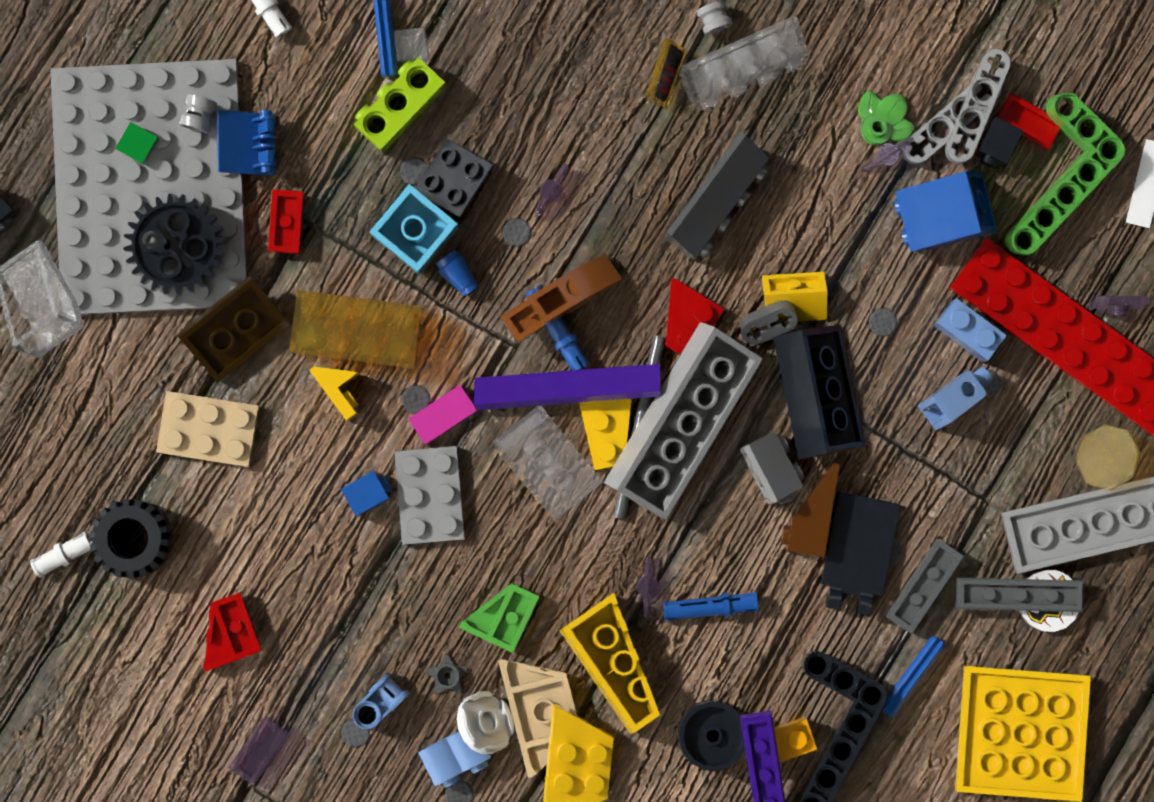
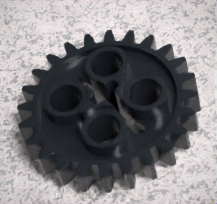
M168 194L167 203H164L161 198L156 197L155 207H152L147 202L144 203L147 211L145 214L135 211V215L139 219L138 223L128 222V225L134 229L133 234H124L126 239L132 241V245L123 247V250L133 253V256L126 260L128 264H137L132 274L135 276L144 274L140 283L146 285L152 280L151 290L156 292L162 285L165 295H169L171 289L174 288L176 294L182 296L183 287H186L190 293H194V283L197 282L202 287H206L203 277L215 278L211 268H222V265L216 261V257L226 256L224 251L218 249V245L227 242L225 238L217 237V234L224 230L222 226H213L218 219L217 215L213 214L206 217L209 211L207 205L202 206L198 210L199 200L196 198L188 205L187 197L184 194L180 196L178 202L175 201L172 194ZM177 216H185L187 224L181 231H174L172 229V221ZM159 222L164 223L173 238L177 241L182 240L178 245L192 263L191 268L186 267L176 251L173 249L168 250L172 245L159 228ZM153 233L159 234L161 238L160 245L155 249H148L146 246L147 237ZM195 241H202L204 243L203 253L197 257L191 256L189 252L190 245ZM169 259H176L179 263L178 270L172 275L165 274V262Z

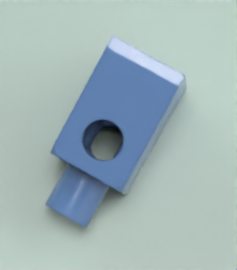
M980 367L974 373L967 370L920 403L918 407L933 428L938 430L954 421L987 395L984 388L993 382V378L984 367Z

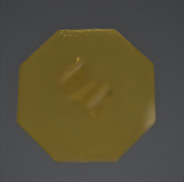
M1104 424L1082 437L1075 462L1086 484L1111 491L1134 477L1141 453L1128 430Z

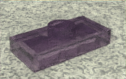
M265 716L228 768L254 786L291 733Z

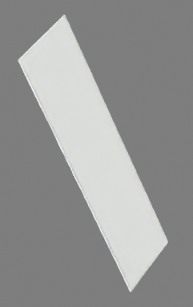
M1146 139L1126 223L1150 228L1154 213V141Z

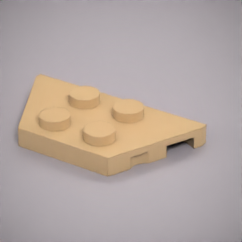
M501 659L498 662L527 776L531 778L547 765L553 704H558L564 710L577 716L571 689L565 672Z

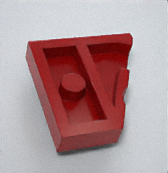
M673 278L670 283L665 347L681 355L699 323L702 322L714 327L724 308Z
M242 592L210 603L209 628L206 636L207 645L205 661L203 662L204 672L263 651Z

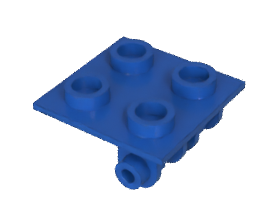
M217 110L218 172L276 176L275 114H272L271 110H261L260 113Z

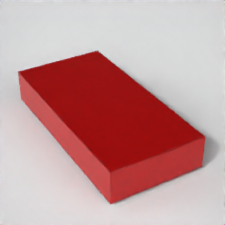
M1011 92L996 116L1024 130L1021 136L1046 150L1051 148L1061 130L1045 111Z

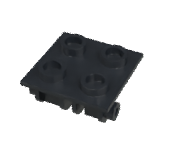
M446 139L415 189L427 199L460 219L462 215L467 214L466 210L472 199L476 200V193L478 191L481 192L482 189L480 187L486 178L491 176L492 173L490 171L494 165Z

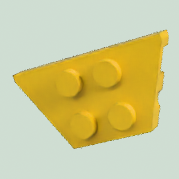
M553 704L543 802L604 801L608 799L614 738L611 734L594 727L583 718L564 710L558 704Z

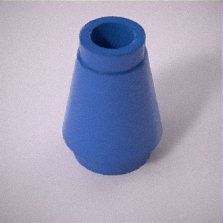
M456 249L451 250L435 263L439 268L437 272L463 296L478 286L463 254H459Z

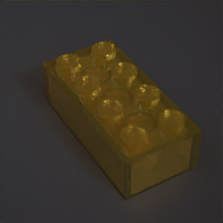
M297 290L289 352L293 355L416 371L424 309L422 306Z

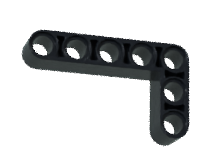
M813 650L806 653L802 658L801 668L803 672L813 680L850 699V702L799 794L797 802H805L808 798L813 797L817 798L819 802H832L885 705L887 692L880 683L823 652ZM814 656H820L824 660V669L816 674L811 673L808 669L809 660ZM847 671L852 677V682L849 687L841 689L836 684V677L840 672ZM874 686L879 691V698L875 703L868 704L865 702L863 694L868 687ZM855 714H860L864 718V726L859 731L850 730L848 725L849 719ZM839 742H846L850 749L849 754L843 759L836 758L833 753L835 745ZM824 770L833 771L835 776L834 782L829 786H822L818 782L819 774Z

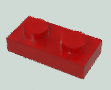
M272 189L268 252L300 254L304 206L303 191Z

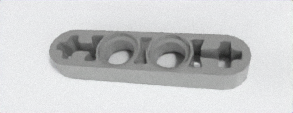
M992 49L988 51L979 64L945 146L946 157L954 164L967 162L976 150L1010 68V58L1003 50ZM995 56L999 57V63L1003 65V69L998 68L992 79L980 77L981 73L985 76L989 74L991 64L987 61L993 60ZM986 84L991 88L992 96L989 100L982 101L976 97L975 88L978 85ZM970 112L977 114L980 118L979 127L976 129L965 127L963 123L965 114ZM957 130L965 135L975 137L974 141L968 137L964 145V149L968 153H963L960 157L955 156L956 150L952 148V145H957L963 136L962 134H957Z
M983 75V76H981V77H986V78L992 79L993 76H991V75H987V76ZM981 85L975 88V95L981 91ZM970 86L908 138L902 148L903 157L908 163L913 165L922 164L947 143L958 117L955 113V106L957 103L965 100ZM986 94L980 100H989L991 96ZM971 113L968 118H963L965 127L978 115ZM935 122H944L948 126L949 132L945 138H936L933 135L931 128ZM925 132L928 140L935 144L936 147L932 148L929 143L921 151L924 155L923 157L919 155L911 156L909 153L912 150L910 144L919 145L925 139L921 133Z

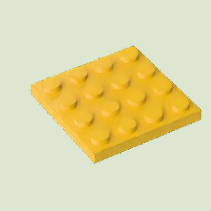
M964 666L955 791L1082 802L1091 676Z

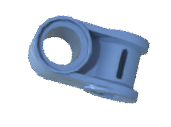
M387 672L354 708L353 720L361 729H371L378 725L389 712L392 713L410 694L408 690L403 691L390 678L391 673ZM384 686L395 696V698H393V697L384 689ZM363 706L374 708L376 711L374 722L366 724L359 719V710Z

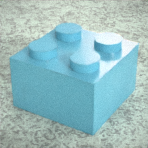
M409 184L371 229L370 234L420 275L459 229L458 223Z

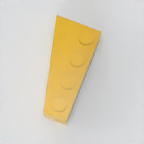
M614 593L559 630L630 734L637 732L660 716Z

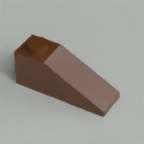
M830 464L790 519L789 526L784 525L781 544H786L785 551L825 557L840 464Z

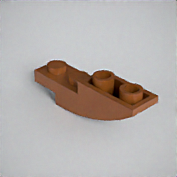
M603 254L530 295L526 301L502 315L501 319L517 344H519L566 313L573 312L622 281V278L607 255Z

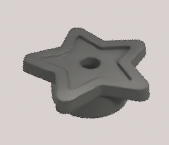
M446 654L440 666L427 669V673L435 679L434 693L439 694L446 689L461 693L460 678L467 672V667L454 665L449 655ZM445 673L450 674L449 679H446L444 677Z

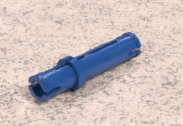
M543 285L537 286L536 290H530L528 293L525 294L526 297L528 298L530 295L542 289ZM561 317L546 326L555 342V350L561 352L571 370H583L590 365L576 343V335H571Z
M727 592L722 593V596L663 602L665 622L719 615H724V618L731 617V614L758 612L757 593L728 595Z

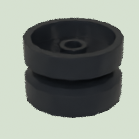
M707 699L694 703L684 712L678 723L677 739L682 753L691 764L702 770L720 771L730 768L741 758L745 751L740 715L734 707L723 701ZM710 730L717 731L719 737L716 741L712 739L709 741L707 739V733Z

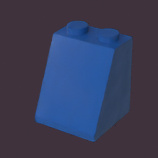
M964 171L895 191L897 199L894 201L895 209L898 216L902 217L905 228L902 230L903 241L910 248L911 252H920L998 232L983 172Z

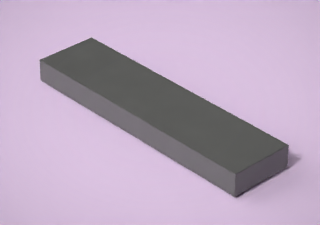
M957 578L956 609L1083 612L1084 581Z

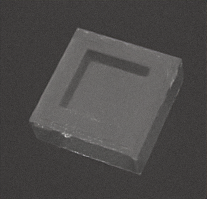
M425 28L394 31L397 63H404L408 60L413 62L418 57L421 60H428Z

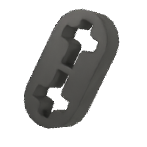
M782 300L747 314L743 317L740 324L742 338L749 344H760L791 331L795 328L798 321L795 306L789 301ZM783 313L785 316H788V319L783 320L782 317H778V314ZM755 325L760 330L755 332L753 329H750V326Z

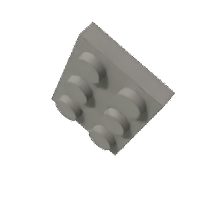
M457 446L394 451L402 545L465 539Z

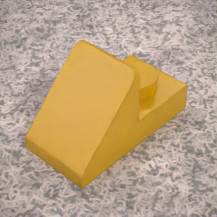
M315 366L309 370L348 422L358 415L354 409L359 405L348 390L344 393L340 390L360 375L358 372Z

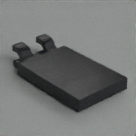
M838 492L820 584L829 585L825 607L840 609L842 593L859 596L855 613L870 616L873 595L883 596L900 504Z

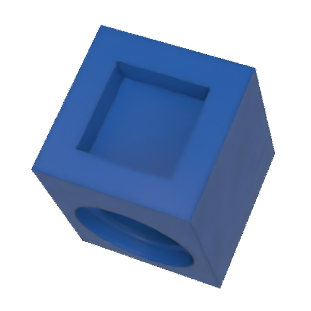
M372 471L341 488L357 517L391 499L387 493L392 490L384 474L378 476L376 471Z

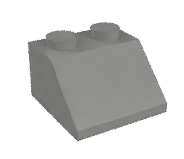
M774 431L739 449L768 505L803 488L801 481L805 477L797 462L791 464L786 454L791 450L783 435L777 437Z

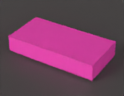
M461 385L408 418L424 444L427 445L477 412Z

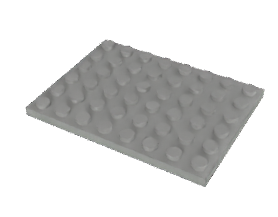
M222 59L50 68L61 315L206 309L213 306L247 278L243 174L218 172L217 110L240 112L237 60ZM187 94L201 96L217 102L216 110L210 116L212 125L209 133L194 131L179 125L181 115L186 112L185 100ZM130 122L159 138L144 165L115 149ZM168 194H172L176 202L184 194L187 197L188 205L196 198L199 200L198 210L202 206L207 205L209 211L206 217L213 214L217 215L218 219L213 226H222L224 228L221 233L217 234V237L225 238L227 242L218 245V249L224 251L226 256L216 257V261L222 265V268H211L215 278L203 277L206 287H202L197 282L194 283V293H190L186 287H183L182 296H178L174 288L171 289L169 295H165L162 285L156 292L151 290L152 280L146 285L140 283L144 274L142 273L137 276L132 274L137 264H128L126 260L133 256V253L123 250V247L132 245V241L126 239L124 234H133L134 229L128 225V222L138 223L139 219L136 217L135 211L145 214L147 211L144 203L147 202L152 207H155L156 197L161 198L164 203H167ZM177 216L173 219L172 229L174 231H181L185 228L187 224L185 216ZM159 222V228L172 245L168 250L173 249L176 251L186 267L191 268L192 263L178 245L182 240L177 241L173 238L164 223ZM153 233L147 237L146 246L148 249H155L160 245V235ZM195 241L190 245L189 252L191 256L197 257L203 253L204 243L202 241ZM176 259L167 260L164 264L165 274H174L179 267L178 261Z

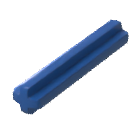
M373 0L381 74L386 78L398 75L391 3L390 0Z
M935 636L930 637L887 696L886 703L881 710L883 713L891 718L895 717L944 650L946 645L942 640Z

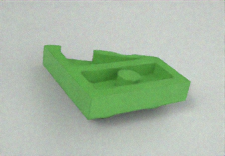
M511 583L462 621L458 628L513 653L540 596Z

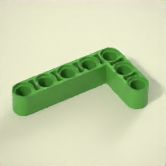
M1062 93L1049 98L1046 103V113L1083 153L1008 231L1005 237V244L1007 249L1013 254L1027 255L1035 252L1121 161L1125 154V146L1121 139L1073 93ZM1061 99L1065 100L1069 105V111L1065 116L1058 111V103ZM1083 121H1086L1091 128L1088 137H1084L1080 133V124ZM1106 142L1112 147V155L1109 159L1105 158L1101 151L1103 144ZM1084 165H1087L1091 170V177L1087 182L1082 179L1080 174L1081 168ZM1063 187L1067 188L1070 192V200L1066 204L1062 203L1059 198V193ZM1042 210L1049 214V222L1045 227L1038 222V214ZM1021 232L1025 233L1028 237V245L1024 249L1017 245V237Z

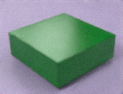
M130 122L115 149L144 165L159 138Z

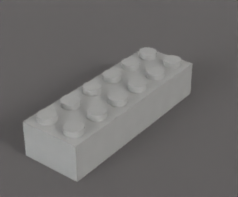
M700 322L661 386V396L655 397L604 483L666 520L763 358L717 328Z

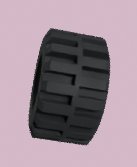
M132 499L115 501L109 504L108 508H103L99 512L100 516L98 519H94L92 523L94 525L93 531L89 532V538H92V545L89 546L91 552H94L96 555L94 559L97 564L101 563L102 569L108 573H113L114 576L126 578L143 577L158 570V567L165 563L167 560L166 556L168 553H171L172 549L170 541L173 539V532L169 530L171 525L169 520L164 518V513L149 502ZM127 520L139 521L144 525L148 533L147 547L137 557L123 556L115 545L116 530Z

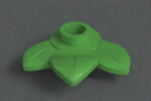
M870 90L864 93L858 104V114L863 121L861 134L868 144L882 145L888 140L900 142L912 134L915 126L908 120L903 119L907 111V102L903 95L891 94L880 100ZM872 126L880 127L882 132H875Z

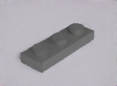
M936 539L885 617L912 634L964 556L940 539Z

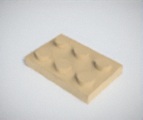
M166 391L156 452L250 467L260 406Z

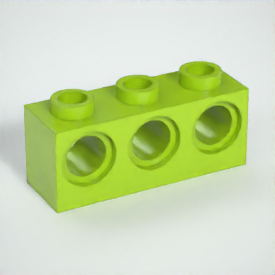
M419 57L414 62L408 60L399 69L398 74L400 76L394 83L387 82L377 92L376 96L378 99L371 107L366 104L355 116V119H357L354 123L355 128L382 154L447 88L446 83ZM417 74H423L428 77V83L423 88H415L411 85L412 78ZM397 96L404 97L407 100L405 108L400 111L390 108L391 100ZM378 118L385 121V128L380 133L369 131V123L372 120Z

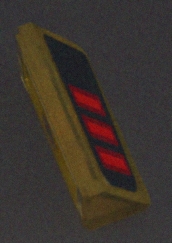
M668 38L663 39L645 97L646 102L662 107H668L685 55L684 48Z

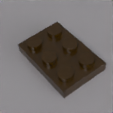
M249 276L177 335L218 383L286 329L290 323L254 279Z

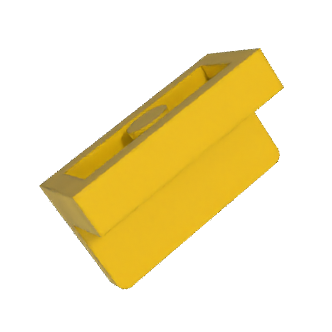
M824 272L762 275L764 307L782 300L789 301L796 308L797 322L827 319L828 291ZM783 313L778 314V317H782L783 320L788 319V316H785Z

